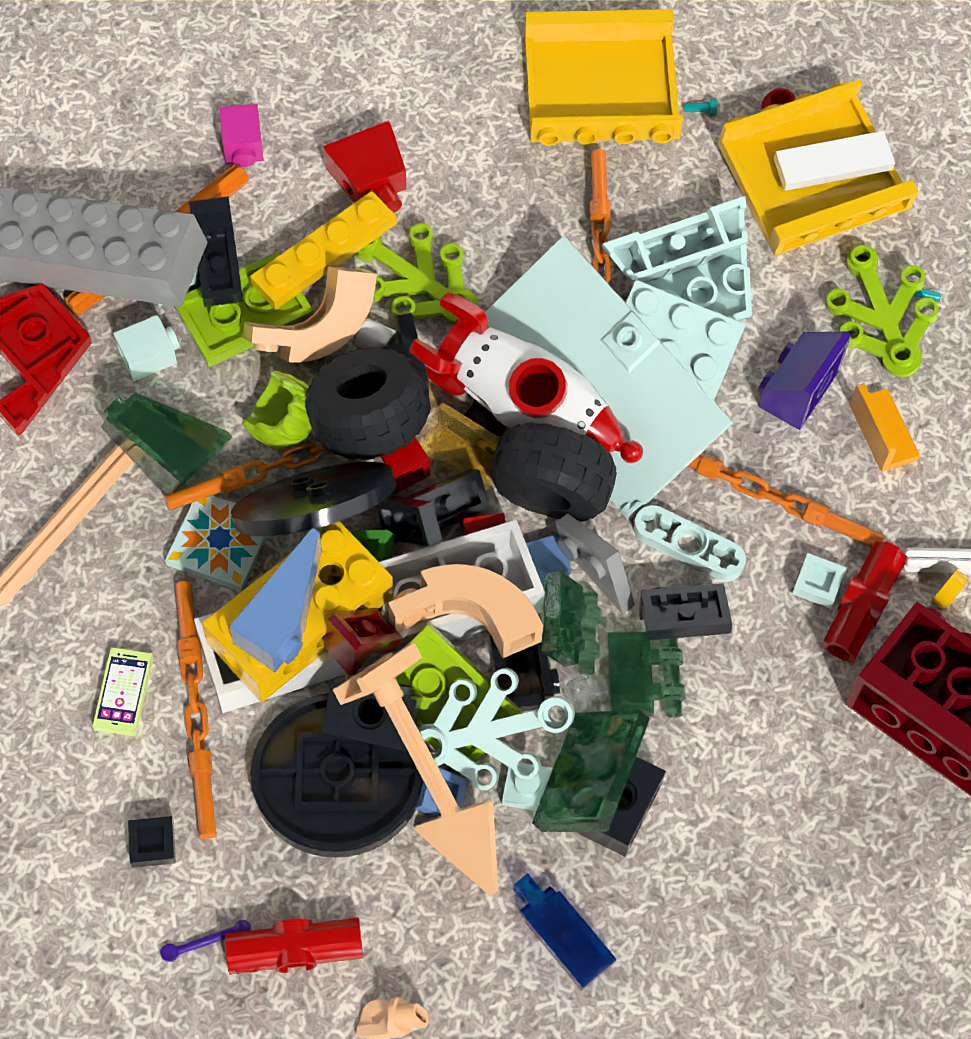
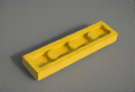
M371 191L250 276L251 285L276 310L325 276L328 266H339L397 225V216Z

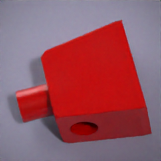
M389 120L323 146L326 170L353 203L372 191L393 213L402 207V201L397 193L406 189V169Z

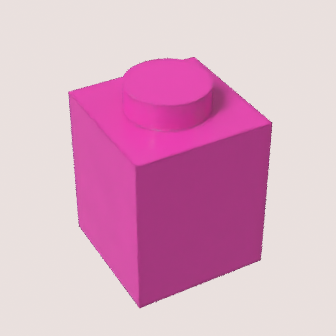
M258 105L219 107L226 165L235 164L239 167H248L255 162L264 161Z

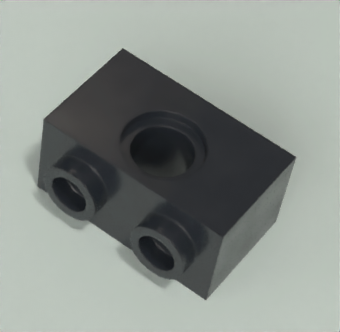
M346 673L344 679L337 678L332 681L321 733L407 751L385 706H383V717L380 721H372L365 716L363 711L364 702L366 699L376 700L373 693L341 705L333 689L352 676ZM398 683L404 694L401 698L417 726L423 696L412 694V686Z
M620 748L613 761L605 758L595 778V782L599 783L600 786L594 798L586 795L577 812L576 819L581 821L579 834L626 857L663 784L666 771ZM614 794H620L629 801V805L621 809L615 808L609 804L607 798Z

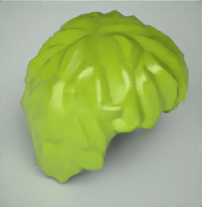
M275 370L270 373L271 378L266 388L257 400L249 417L242 421V426L248 430L253 438L273 449H288L304 443V440L308 438V435L313 430L305 406L309 385L293 375Z

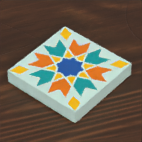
M212 495L192 502L165 562L166 565L242 592L268 536H249L238 532L235 529L231 516V509L236 503Z

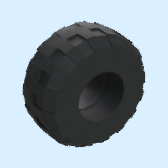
M381 347L354 350L346 355L338 356L327 366L324 365L318 371L317 376L313 378L307 390L305 401L307 415L310 418L309 422L318 442L326 450L352 460H371L384 455L388 456L395 453L396 450L406 447L416 435H419L427 422L431 410L427 385L418 364L413 359L411 360L396 350H386Z
M530 422L515 425L501 436L493 457L490 476L492 477L494 487L497 488V492L516 506L518 505L525 510L556 519H561L566 514H569L576 520L583 522L595 518L606 510L615 485L617 468L612 455L606 451V448L591 438L564 427Z

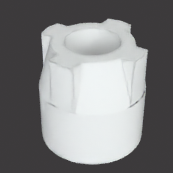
M367 318L357 333L355 347L364 350L371 349V347L393 345L397 331Z

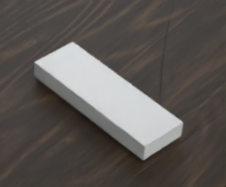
M884 131L776 151L774 155V161L784 191L890 171L895 165Z

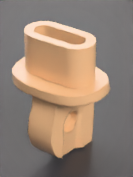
M394 997L390 1002L376 999L364 1006L359 1025L357 1026L356 1036L366 1039L401 1037L409 1034L411 1028H426L429 1021L428 1012L419 1004H408L400 997Z

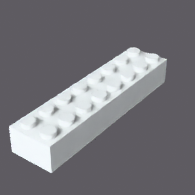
M517 520L379 562L392 576L393 598L406 589H421V571L441 565L465 564L485 568L505 577L526 595L537 614L543 612L545 591ZM329 582L327 585H334L338 582ZM386 602L378 610L391 624L388 602ZM450 613L439 615L398 632L404 639L394 651L372 654L359 670L364 669L387 653L391 652L394 655L406 647L429 623L449 641L487 629L476 619L463 614ZM212 614L194 619L222 713L260 702L206 642L202 622ZM326 651L268 699L345 675L346 672Z

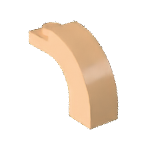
M328 266L323 301L310 318L295 325L244 322L243 338L254 343V349L260 351L278 352V345H281L280 357L288 362H307L330 355L351 340L366 320L373 302L377 274L363 269Z
M450 564L421 571V589H406L397 594L393 601L388 602L389 620L398 632L436 616L455 613L472 617L483 624L490 632L502 658L542 642L543 623L530 600L508 579L485 568L465 564Z

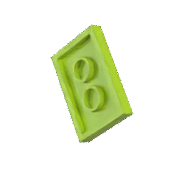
M278 252L239 269L244 302L204 307L202 290L199 287L186 294L181 307L173 306L208 368L254 347V343L243 338L244 322L295 325L307 320L314 314L312 307L302 292L275 310L251 285L250 276L278 257Z
M429 623L409 643H415L422 658L395 678L398 683L412 686V694L423 696L416 726L417 729L422 725L435 723L450 697L449 689L455 681L465 678L474 682L477 687V696L473 702L463 706L451 731L468 727L488 693L491 681ZM459 684L456 688L458 698L467 700L470 697L469 687ZM506 696L492 721L521 714L523 711ZM428 737L426 741L438 752L440 748L438 739ZM472 744L455 748L474 762L485 753Z

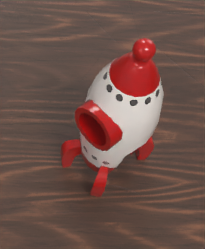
M449 292L441 298L440 306L451 312L458 319L445 336L439 350L419 339L413 340L409 352L426 364L427 376L432 382L452 395L460 396L465 392L469 393L482 406L487 408L497 421L511 429L515 425L530 422L552 424L553 426L564 427L591 438L596 443L604 446L608 453L613 451L620 452L621 458L627 463H636L642 458V445L637 441H626L623 438L620 424L610 406L589 380L568 363L545 349L489 327L484 311L469 300Z

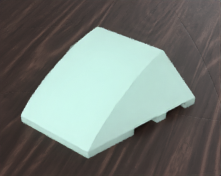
M746 196L710 207L705 213L642 234L638 231L601 245L633 285L635 280L641 281L736 321L752 316L750 268L747 267L746 251L748 232L745 231L744 215Z

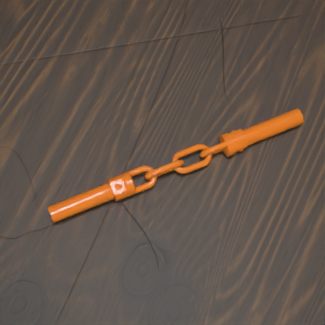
M596 149L591 152L592 200L590 201V221L595 255L592 266L598 271V262L602 265L605 264L604 279L609 283L611 279L610 256L603 247V253H600L599 240H602V244L608 242L607 235L610 230L611 220L610 200L607 199L606 151ZM597 224H604V231L597 229Z
M310 441L286 449L282 453L281 459L267 464L259 460H253L220 472V476L164 495V501L170 511L223 491L230 493L261 482L266 478L269 470L284 465L288 469H297L314 463L318 460L320 452L326 451V449L323 448L322 444L317 445ZM305 448H311L308 450V453L313 455L312 457L291 463L294 459L292 456H288L289 454ZM259 466L255 471L261 474L247 480L244 470Z
M700 454L688 465V467L697 470V474L714 482L718 478L730 482L733 488L756 499L766 498L782 505L786 512L801 518L803 521L822 528L823 525L870 547L873 546L875 541L883 542L886 536L829 511L830 507L799 494L792 493L787 495L769 487L764 479L746 471L734 472L723 467L724 461L707 454L704 456ZM742 477L762 485L757 488L758 493L740 486L739 484L743 482ZM795 500L807 505L804 513L791 508L795 505Z
M179 581L175 584L180 640L177 642L181 678L188 685L190 703L186 706L184 713L186 733L193 740L194 751L188 754V760L190 763V773L194 778L199 838L208 839L214 838L217 835L211 775H213L211 751L204 750L203 741L209 732L208 713L206 705L199 701L198 683L203 678L202 651L194 622L195 612L192 583L190 581ZM196 664L197 676L194 673H190L187 677L186 665ZM191 710L196 714L201 710L202 732L198 728L192 731Z

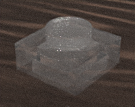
M603 674L592 678L591 675H581L571 679L566 686H563L561 697L568 699L573 705L574 711L578 712L606 703L609 689Z

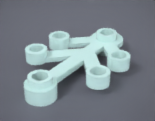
M502 668L492 675L491 687L468 727L451 731L463 706L473 702L477 696V687L474 682L463 678L451 685L449 689L450 697L435 723L422 725L418 730L425 744L428 737L438 739L440 743L438 752L430 751L437 766L445 763L471 779L477 789L489 790L499 780V772L496 766L488 762L477 764L455 748L472 744L512 768L518 778L530 780L540 771L541 763L539 758L531 752L520 753L497 738L543 727L552 733L562 732L574 720V707L568 699L561 696H553L545 700L537 710L492 721L506 695L515 691L519 683L518 676L512 669ZM500 674H507L511 677L512 685L509 689L505 690L499 687L497 678ZM459 684L469 687L470 697L467 700H462L456 695V688ZM558 705L564 709L565 718L562 721H555L551 718L550 709L552 706ZM527 758L533 762L534 770L532 773L526 774L520 770L519 763L521 759ZM480 769H487L491 772V783L484 784L478 779Z

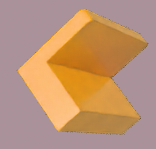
M865 383L856 385L849 405L880 471H886L917 461L920 454L888 388L869 393Z

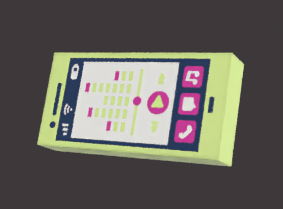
M111 647L94 717V731L129 736L137 735L154 659L152 653Z

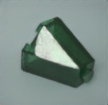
M137 392L133 393L127 400L119 396L103 412L107 416L101 426L103 431L165 495L181 488L226 447L233 438L224 429Z

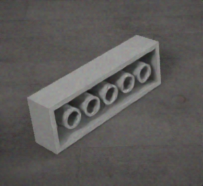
M0 187V279L34 285L43 283L45 286L175 307L182 306L208 243L194 214Z

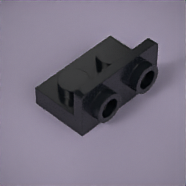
M699 583L693 586L656 587L641 590L639 616L640 620H644L647 641L731 634L732 619L724 583Z
M550 629L543 630L542 642L505 658H502L490 634L495 672L502 668H509L518 676L519 683L516 690L506 696L521 711L537 710L545 700L553 697L554 694H560L558 671L556 668L549 669L547 655H553V641ZM500 674L497 678V683L500 688L507 690L512 685V679L507 674Z

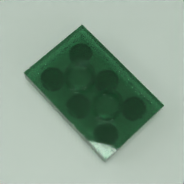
M641 709L575 713L574 720L569 726L532 824L541 832H608L650 718Z

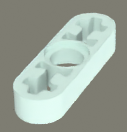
M646 506L636 515L634 533L642 543L721 581H732L742 574L746 563V555L738 544L659 506ZM653 518L660 521V529L656 528L652 533L647 532L645 522L650 523ZM671 526H674L676 529L673 532L671 543L665 541L667 537L666 532L670 533ZM683 536H693L699 540L701 548L696 552L687 553L679 547L678 540ZM708 544L713 545L712 553L709 554L708 561H705L702 558L706 554ZM726 554H730L733 556L732 563L734 565L730 564L726 569L720 567V559L718 557L724 558Z

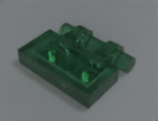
M561 571L546 574L542 653L564 667L578 664V672L580 674L592 675L595 673V659L600 657V644L596 642L597 624L601 623L602 609L598 607V594L592 591L583 592L582 585Z
M608 632L606 641L611 718L653 717L654 701L665 702L667 717H681L683 715L682 701L686 699V690L680 678V666L683 665L684 661L683 650L678 648V638L661 639L662 647H650V640L647 641L646 632ZM652 665L663 666L664 683H653Z

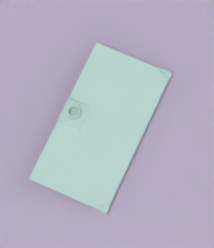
M566 236L559 239L484 312L487 316L489 327L545 349L568 363L589 380L610 406L620 424L623 438L626 441H637L642 445L643 456L636 463L625 462L621 458L620 452L613 451L610 453L617 468V476L610 500L627 521L633 518L642 508L646 507L650 500L734 423Z

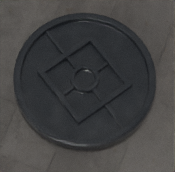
M353 462L303 472L264 486L238 501L231 509V516L235 529L245 535L277 536L292 534L333 524L362 513L388 498L395 490L397 483L393 468L386 463Z
M329 693L319 694L303 699L288 707L264 730L254 750L251 764V784L254 800L267 826L292 847L322 857L338 858L360 855L387 843L408 824L416 811L415 806L420 796L423 778L408 750L405 752L321 733ZM366 699L363 705L365 716L372 721H380L383 717V707H380L375 699Z

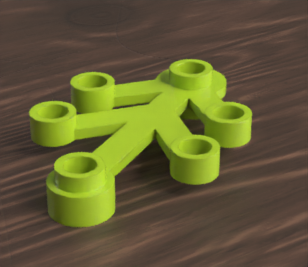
M425 223L415 224L410 229V244L415 248L417 268L382 245L381 236L375 239L372 244L358 251L354 256L364 262L377 260L403 278V280L383 281L382 278L376 276L375 286L380 289L374 292L373 302H378L382 298L397 297L392 303V316L395 320L397 315L412 313L413 319L442 316L446 321L455 324L458 318L440 306L441 298L449 292L461 296L478 305V300L471 291L464 289L461 272L463 250L457 244H446L440 251V263L443 268L447 269L448 288L435 280L430 248L433 242V231ZM417 234H425L427 238L417 239L415 236ZM455 254L458 258L449 260L445 256ZM427 294L434 301L415 303L407 295ZM404 306L408 307L410 311L401 313L397 309Z
M867 245L856 246L847 255V268L853 276L861 278L873 309L851 301L849 293L843 289H834L827 295V309L835 316L844 315L882 331L886 342L867 336L863 334V328L859 323L850 321L844 323L840 331H853L858 336L850 339L847 348H858L882 358L884 368L894 376H910L916 373L922 364V352L918 345L929 324L934 323L938 318L939 306L937 302L932 298H922L915 304V320L904 338L898 326L913 296L923 288L925 272L917 265H910L904 268L901 273V286L892 303L889 304L877 275V252ZM866 256L869 260L860 262L856 257ZM910 275H915L919 277V280L917 282H909L906 278ZM842 299L845 303L841 306H835L832 304V301ZM927 307L932 309L933 313L924 315L920 310ZM898 353H906L909 355V358L906 360H899L895 357V355Z

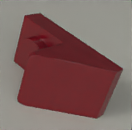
M377 608L333 613L328 619L324 647L347 674L353 676L372 654L394 651L404 638Z

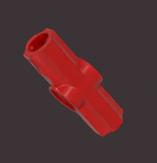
M888 541L874 542L858 576H853L838 606L840 611L824 638L822 648L829 654L843 661L855 662L872 626L876 627L892 595L889 592L904 567L907 556L900 550V547Z
M359 917L312 923L309 919H288L273 924L272 928L225 933L229 975L273 969L280 973H289L288 968L306 966L307 971L316 968L317 964L363 959Z

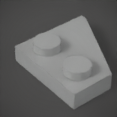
M569 514L555 522L561 539L558 541V546L567 559L575 561L622 615L631 609L635 603L619 550Z

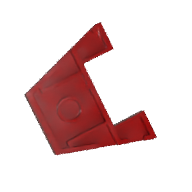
M43 283L0 297V354L25 381L24 384L0 400V417L17 436L25 431L92 344L88 332Z

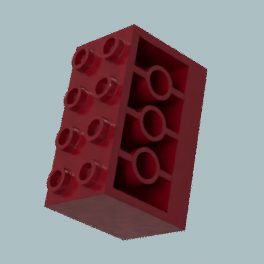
M917 601L859 673L845 705L971 796V634L960 632L947 623L945 617L939 611L932 607H925Z

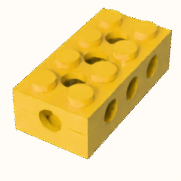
M340 521L326 525L318 531L320 533L322 551L303 639L301 640L303 645L292 662L289 664L283 662L278 670L273 672L233 644L229 628L288 556L202 622L208 645L261 703L326 652L324 642L327 622L333 613L379 609L393 598V579L391 574ZM329 582H338L334 585H327Z

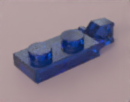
M528 873L514 884L513 891L525 904L519 910V913L525 919L524 922L581 991L616 963V957L560 891L556 892L551 886L542 891Z

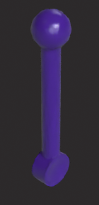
M239 920L235 923L234 927L179 946L166 944L161 949V957L166 962H173L180 954L224 940L225 933L250 931L251 925L247 920Z

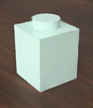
M158 315L113 333L118 352L133 382L177 364L174 350L180 348L179 342L172 327L164 328Z

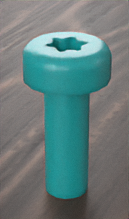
M710 98V102L684 103V112H710V116L717 115V99Z
M922 288L914 296L932 298L939 302L941 293Z

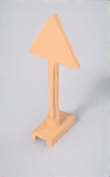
M412 643L394 655L391 652L383 655L335 687L333 691L341 705L373 693L380 707L385 706L441 813V816L420 822L415 826V831L485 893L493 896L498 891L493 803L490 800H486L465 808H460L457 805L401 698L404 694L395 677L422 658L415 643Z

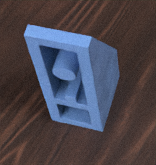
M314 528L307 533L229 626L233 644L273 672H276L283 662L286 664L292 662L303 645L301 640L303 639L322 551L320 533Z

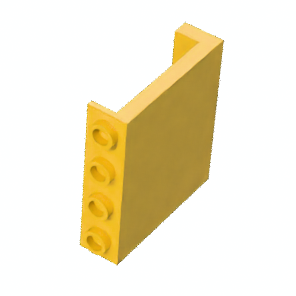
M673 9L526 12L524 35L530 141L553 146L561 141H577L582 145H592L597 141L615 140L619 144H630L635 140H653L656 143L663 144L673 139H680L683 115H679L672 42Z
M860 79L849 83L838 82L826 91L814 95L812 93H805L797 97L793 102L781 106L773 104L765 107L757 114L748 117H734L723 125L718 146L742 195L746 196V203L774 256L910 209L919 193L913 179L902 183L895 167L890 171L784 191L774 161L776 151L876 132L858 98V93L862 86Z

